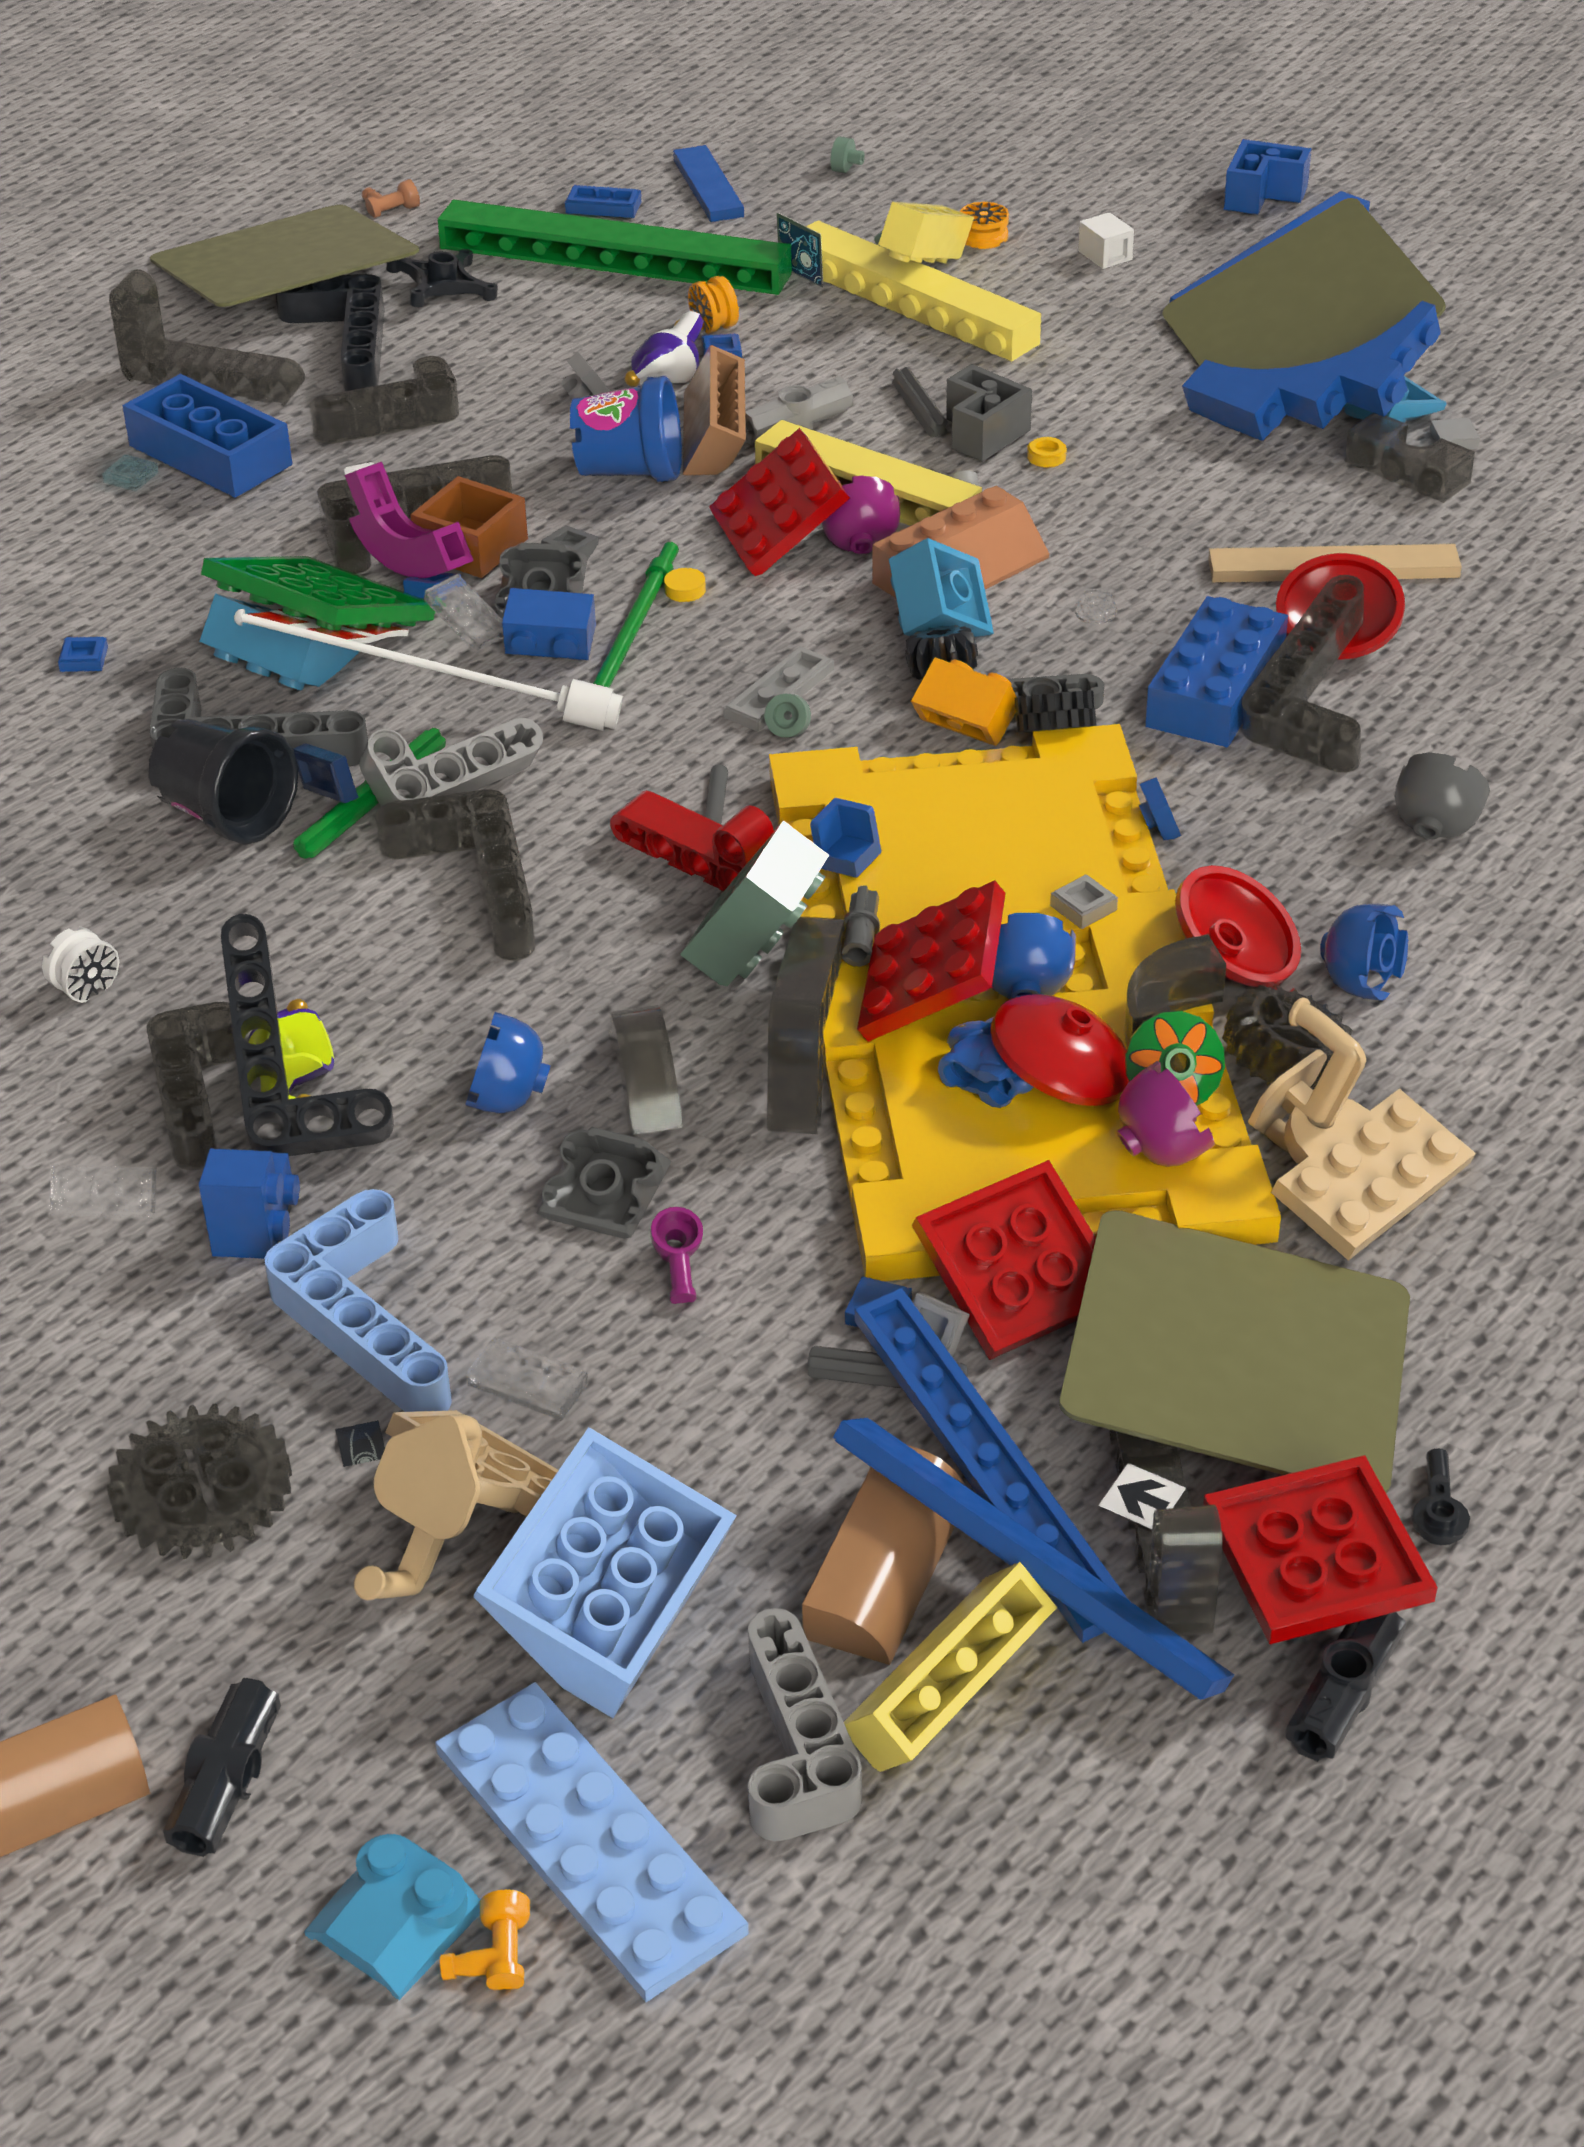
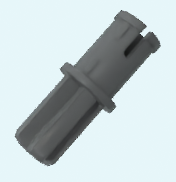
M859 886L857 892L851 895L849 913L845 915L842 921V929L845 933L844 946L842 948L843 960L849 965L858 967L867 965L870 962L875 934L880 931V921L877 917L879 895L877 891H870L867 886Z

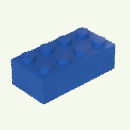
M182 374L122 405L129 446L234 498L293 465L286 423Z
M1207 596L1148 686L1145 727L1228 748L1285 654L1288 615L1274 612L1266 607H1253L1232 602L1224 597L1215 598Z

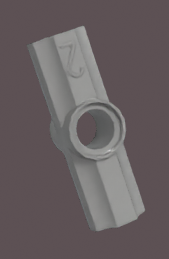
M838 376L809 388L801 385L784 387L778 393L779 399L745 411V441L754 446L755 440L780 420L812 430L813 423L846 411L848 407L853 406V394L848 387L847 381Z

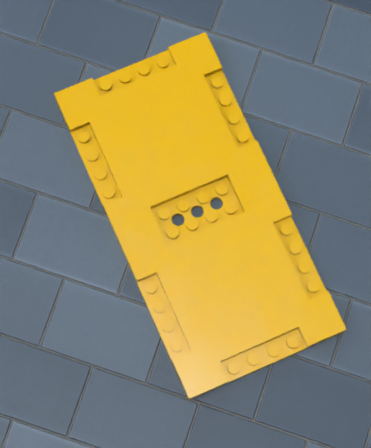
M1120 724L1033 731L1032 746H1008L1006 748L988 750L968 749L954 753H923L917 756L878 757L873 760L860 761L857 747L769 754L770 784L778 826L784 820L813 842L810 823L834 798L870 805L875 811L881 854L857 878L820 869L819 872L825 876V879L810 899L802 897L801 901L807 907L797 920L865 1277L880 1281H893L940 1276L911 1226L915 1218L1047 1160H1050L1095 1237L1097 1236L1102 1215L1108 1211L1118 1210L1175 1224L1178 1228H1190L1253 1245L1278 1242L1281 1214L1275 1196L1271 1193L1272 1186L1258 1144L1251 1145L1226 1065L1219 1087L1207 1101L1197 1106L1201 1115L1196 1117L1197 1121L1194 1122L1200 1133L1209 1127L1215 1145L1196 1159L1183 1165L1165 1167L1154 1164L1141 1152L1133 1157L1124 1147L1116 1132L1123 1127L1118 1113L1119 1099L1105 1105L1085 1106L1059 1100L1034 1087L1027 1093L1017 1094L1010 1104L997 1108L981 1101L979 1094L963 1090L957 1086H946L941 1081L938 1072L939 1060L951 1050L947 1043V1038L952 1028L969 1021L985 1022L987 1019L995 1016L1003 1003L1010 1000L992 988L869 1042L857 1030L869 963L858 967L849 965L843 960L842 948L844 946L845 933L842 929V921L845 915L849 913L851 895L857 892L858 887L867 886L870 891H877L879 895L877 917L880 921V930H882L887 925L899 924L917 916L929 906H939L948 902L971 887L978 888L994 880L1006 893L1001 924L1008 923L1009 914L1040 913L1063 921V930L1069 934L1071 929L1076 934L1073 974L1061 991L1052 996L1075 1002L1094 1012L1117 1033L1124 1043L1126 1050L1130 1037L1144 1021L1161 1012L1183 1011L1201 1017L1213 1028L1214 1009L1196 954L1186 941L1178 922L1175 907V890H1168L1148 825L1139 808L1140 801L1136 791L1137 774ZM1087 874L1118 897L1116 911L1081 929L1052 908L1050 900L1052 892ZM1177 1053L1173 1055L1170 1060V1066L1173 1071L1180 1072L1186 1067L1187 1059L1184 1054Z

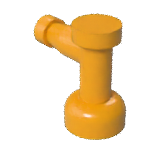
M507 1889L492 1891L484 1895L480 1900V1920L487 1929L492 1931V1948L472 1950L456 1956L455 1953L441 1954L440 1972L443 1981L457 1979V1976L475 1977L486 1975V1985L491 1990L521 1988L524 1985V1968L518 1964V1930L523 1928L530 1918L529 1897L522 1892Z

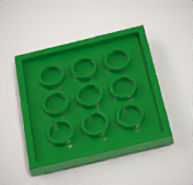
M309 556L204 558L201 575L216 580V587L231 592H241L243 590L250 593L249 599L254 602L266 605L277 603L283 606V613L301 618L311 616L317 619V626L329 630L339 631L342 625L356 629H366L367 624L391 628L393 622L414 627L417 621L434 620L437 608L435 603Z

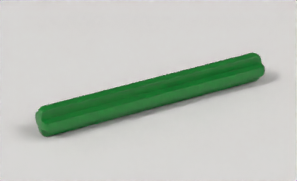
M431 728L424 731L408 746L415 758L419 760L445 748L446 739L441 736L440 730ZM366 780L356 788L359 798L348 803L339 802L294 840L293 848L298 852L299 857L303 859L308 857L315 858L379 803Z

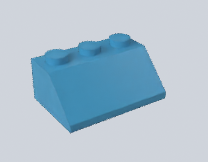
M216 593L199 641L215 648L213 654L215 657L236 664L239 658L247 661L245 669L270 677L271 672L279 674V683L297 690H303L305 684L321 686L359 653V651L244 622L242 626H239L234 620V614L239 609H245V614L274 610Z

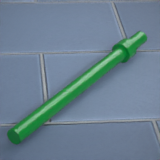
M666 542L658 557L651 560L645 572L647 579L593 684L610 688L662 584H664V577L674 570L673 562L679 552V548L675 543Z

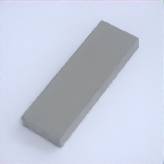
M799 646L723 708L724 718L759 732L767 726L764 717L765 709L773 697L779 694H795L802 697L834 670V660Z

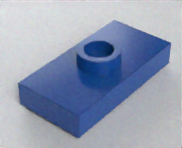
M574 185L565 201V211L569 214L634 218L642 202L641 190Z

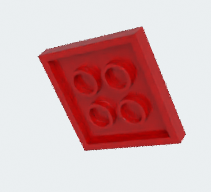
M798 428L793 434L784 438L762 461L753 465L747 474L731 488L723 491L717 500L709 506V509L747 569L754 576H759L840 508L850 497L809 437Z
M996 880L978 888L971 887L948 902L939 906H929L917 916L899 924L887 925L879 933L875 934L857 1030L868 1042L992 988L1006 895Z
M1050 1160L915 1218L911 1225L959 1309L970 1314L967 1323L989 1360L1077 1321L1096 1237Z
M1365 1455L1204 1495L1202 1510L1269 1645L1435 1602L1438 1587Z

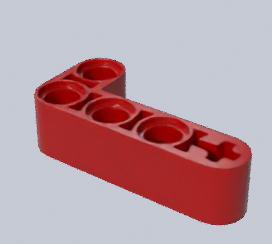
M647 790L638 794L610 819L611 830L619 841L656 859L661 857L669 861L668 865L691 876L694 874L704 878L703 882L722 891L727 888L774 832L769 817L762 810L752 805L745 806L722 825Z

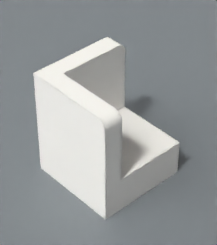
M1111 213L1080 221L1078 251L1096 265L1105 269L1133 259V228Z

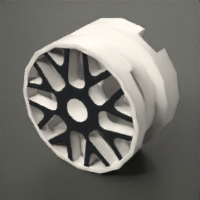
M80 926L77 931H72L68 928L58 934L50 943L54 947L50 956H43L42 971L44 978L55 988L63 990L69 998L81 1003L89 1000L91 992L98 995L99 993L96 989H108L118 974V952L111 944L100 940L95 933Z

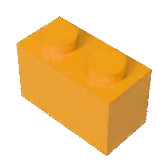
M934 657L911 702L921 720L997 746L1016 713L1015 697L1017 696L1011 682L1002 675L989 673L987 676L974 671L962 661L953 659L947 662Z

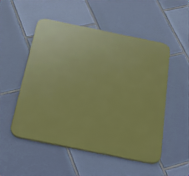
M1347 198L1171 301L1163 309V317L1199 366L1205 360L1230 367L1273 369L1319 362L1348 352L1378 337L1397 324L1421 301L1435 305L1437 317L1443 314L1446 304L1440 294L1358 199Z
M332 205L157 252L150 256V261L215 306L226 307L417 254L419 247L346 205Z
M1108 1211L1100 1219L1060 1394L1059 1407L1066 1416L1079 1422L1282 1475L1365 1455L1387 1493L1392 1479L1410 1294L1403 1285L1386 1278L1190 1228H1178L1175 1224L1124 1211Z

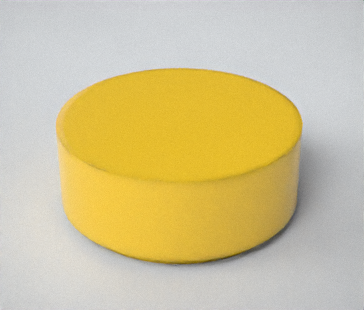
M1040 437L1028 444L1027 459L1035 466L1056 467L1065 462L1067 447L1057 438Z
M693 568L672 570L664 577L665 594L668 598L679 602L697 600L705 594V576L701 571Z

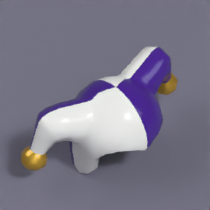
M694 311L684 313L681 319L675 322L672 329L661 330L648 337L631 358L632 370L628 371L625 375L626 384L636 387L639 383L642 385L647 380V377L667 376L671 383H686L690 381L699 366V352L694 343L704 323L700 313Z

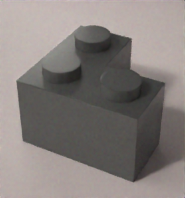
M973 364L968 365L947 379L946 420L952 422V449L983 462L1031 430V388Z

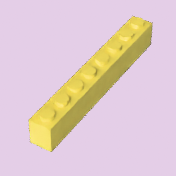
M819 220L806 226L821 234L824 282L849 291L851 294H856L879 306H884L907 318L914 319L935 330L942 331L1009 361L1017 359L1040 345L1041 313L912 260L904 262L888 256L890 250Z

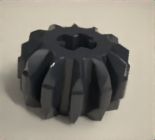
M942 625L937 628H928L925 631H917L906 639V662L912 677L918 680L924 678L934 657L947 662L953 659L959 660L969 665L972 669L978 666L977 642H975L973 632L968 627H959L957 625L944 627Z

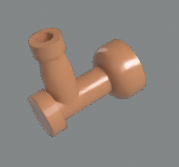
M410 179L400 182L396 192L385 196L370 187L365 188L362 192V198L365 200L367 211L374 218L381 216V212L400 205L406 208H415L420 205L419 193L415 184Z

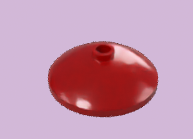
M1333 553L1310 559L1288 574L1277 594L1276 612L1288 615L1286 638L1302 651L1325 659H1353L1380 649L1394 637L1404 618L1405 597L1402 586L1396 576L1381 563L1362 555Z
M1216 865L1195 869L1181 882L1175 899L1176 914L1181 931L1192 950L1212 970L1233 982L1252 987L1266 988L1283 983L1297 969L1301 958V943L1297 928L1285 907L1261 883L1240 871Z
M1042 994L1012 998L1003 1003L997 1010L991 1023L993 1044L1003 1061L1021 1079L1047 1095L1078 1105L1100 1106L1112 1103L1120 1098L1129 1083L1125 1068L1126 1047L1117 1033L1094 1012L1075 1002Z

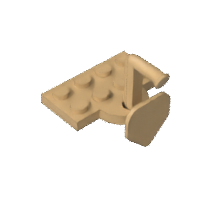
M1302 997L1293 1004L1289 1012L1288 1020L1290 1025L1295 1027L1300 1025L1334 1053L1314 1090L1310 1087L1317 1079L1327 1059V1055L1320 1049L1314 1051L1279 1076L1259 1099L1248 1123L1254 1129L1266 1135L1278 1147L1289 1152L1290 1156L1298 1164L1276 1181L1271 1193L1349 1261L1468 1166L1476 1153L1401 1089L1395 1091L1370 1111L1354 1100L1348 1099L1365 1067V1053L1361 1045L1323 1012L1310 1005L1307 998ZM1289 1113L1290 1117L1287 1123H1285L1282 1119Z
M457 1410L393 1412L385 1432L392 1436V1438L388 1441L374 1477V1490L378 1501L384 1508L415 1526L398 1570L383 1572L376 1566L364 1567L357 1573L354 1580L356 1594L361 1599L374 1600L412 1596L420 1593L430 1577L444 1540L454 1538L464 1531L476 1502L511 1513L519 1512L527 1517L559 1470L482 1426L474 1417L464 1415Z

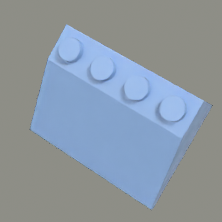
M588 1427L479 1585L473 1597L563 1689L609 1717L614 1718L716 1556L737 1515Z

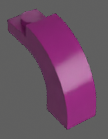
M382 461L344 475L360 514L349 518V521L364 547L374 558L390 570L408 577L428 578L474 561L459 522L440 529L430 530L416 525L405 515L396 499Z

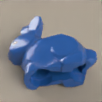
M994 1017L987 1019L985 1022L969 1021L952 1028L947 1038V1043L951 1050L939 1060L938 1065L941 1081L946 1086H957L963 1090L979 1094L981 1101L997 1108L1010 1104L1017 1094L1027 1093L1034 1088L1014 1073L998 1054L991 1037V1023Z

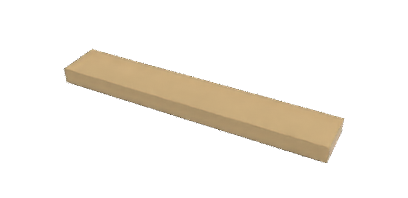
M1455 544L1209 548L1208 558L1212 582L1284 581L1288 574L1302 563L1318 556L1333 553H1350L1371 558L1388 568L1397 579L1460 578L1462 568Z

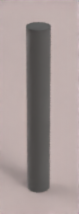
M715 765L711 768L704 815L719 824L722 823L728 779V769L724 765Z

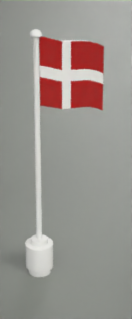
M239 609L234 614V620L239 626H242L244 622L557 701V711L564 712L563 721L604 731L605 727L615 730L619 719L623 696L614 694V689L573 679L570 687L563 685L561 692L557 693L366 644L387 637L408 636V629L396 626L383 628L367 624L366 629H356L342 625L339 631L329 630L317 626L316 618L311 616L306 618L291 616L283 613L282 609L245 614V609Z

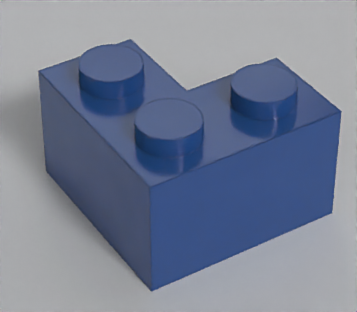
M1242 139L1227 169L1224 210L1259 214L1266 198L1301 203L1308 188L1312 148Z
M232 1149L209 1150L199 1182V1189L212 1256L264 1259L266 1253L278 1244V1241L288 1237L290 1217L287 1209L289 1205H297L300 1193L299 1176L291 1173L288 1153Z

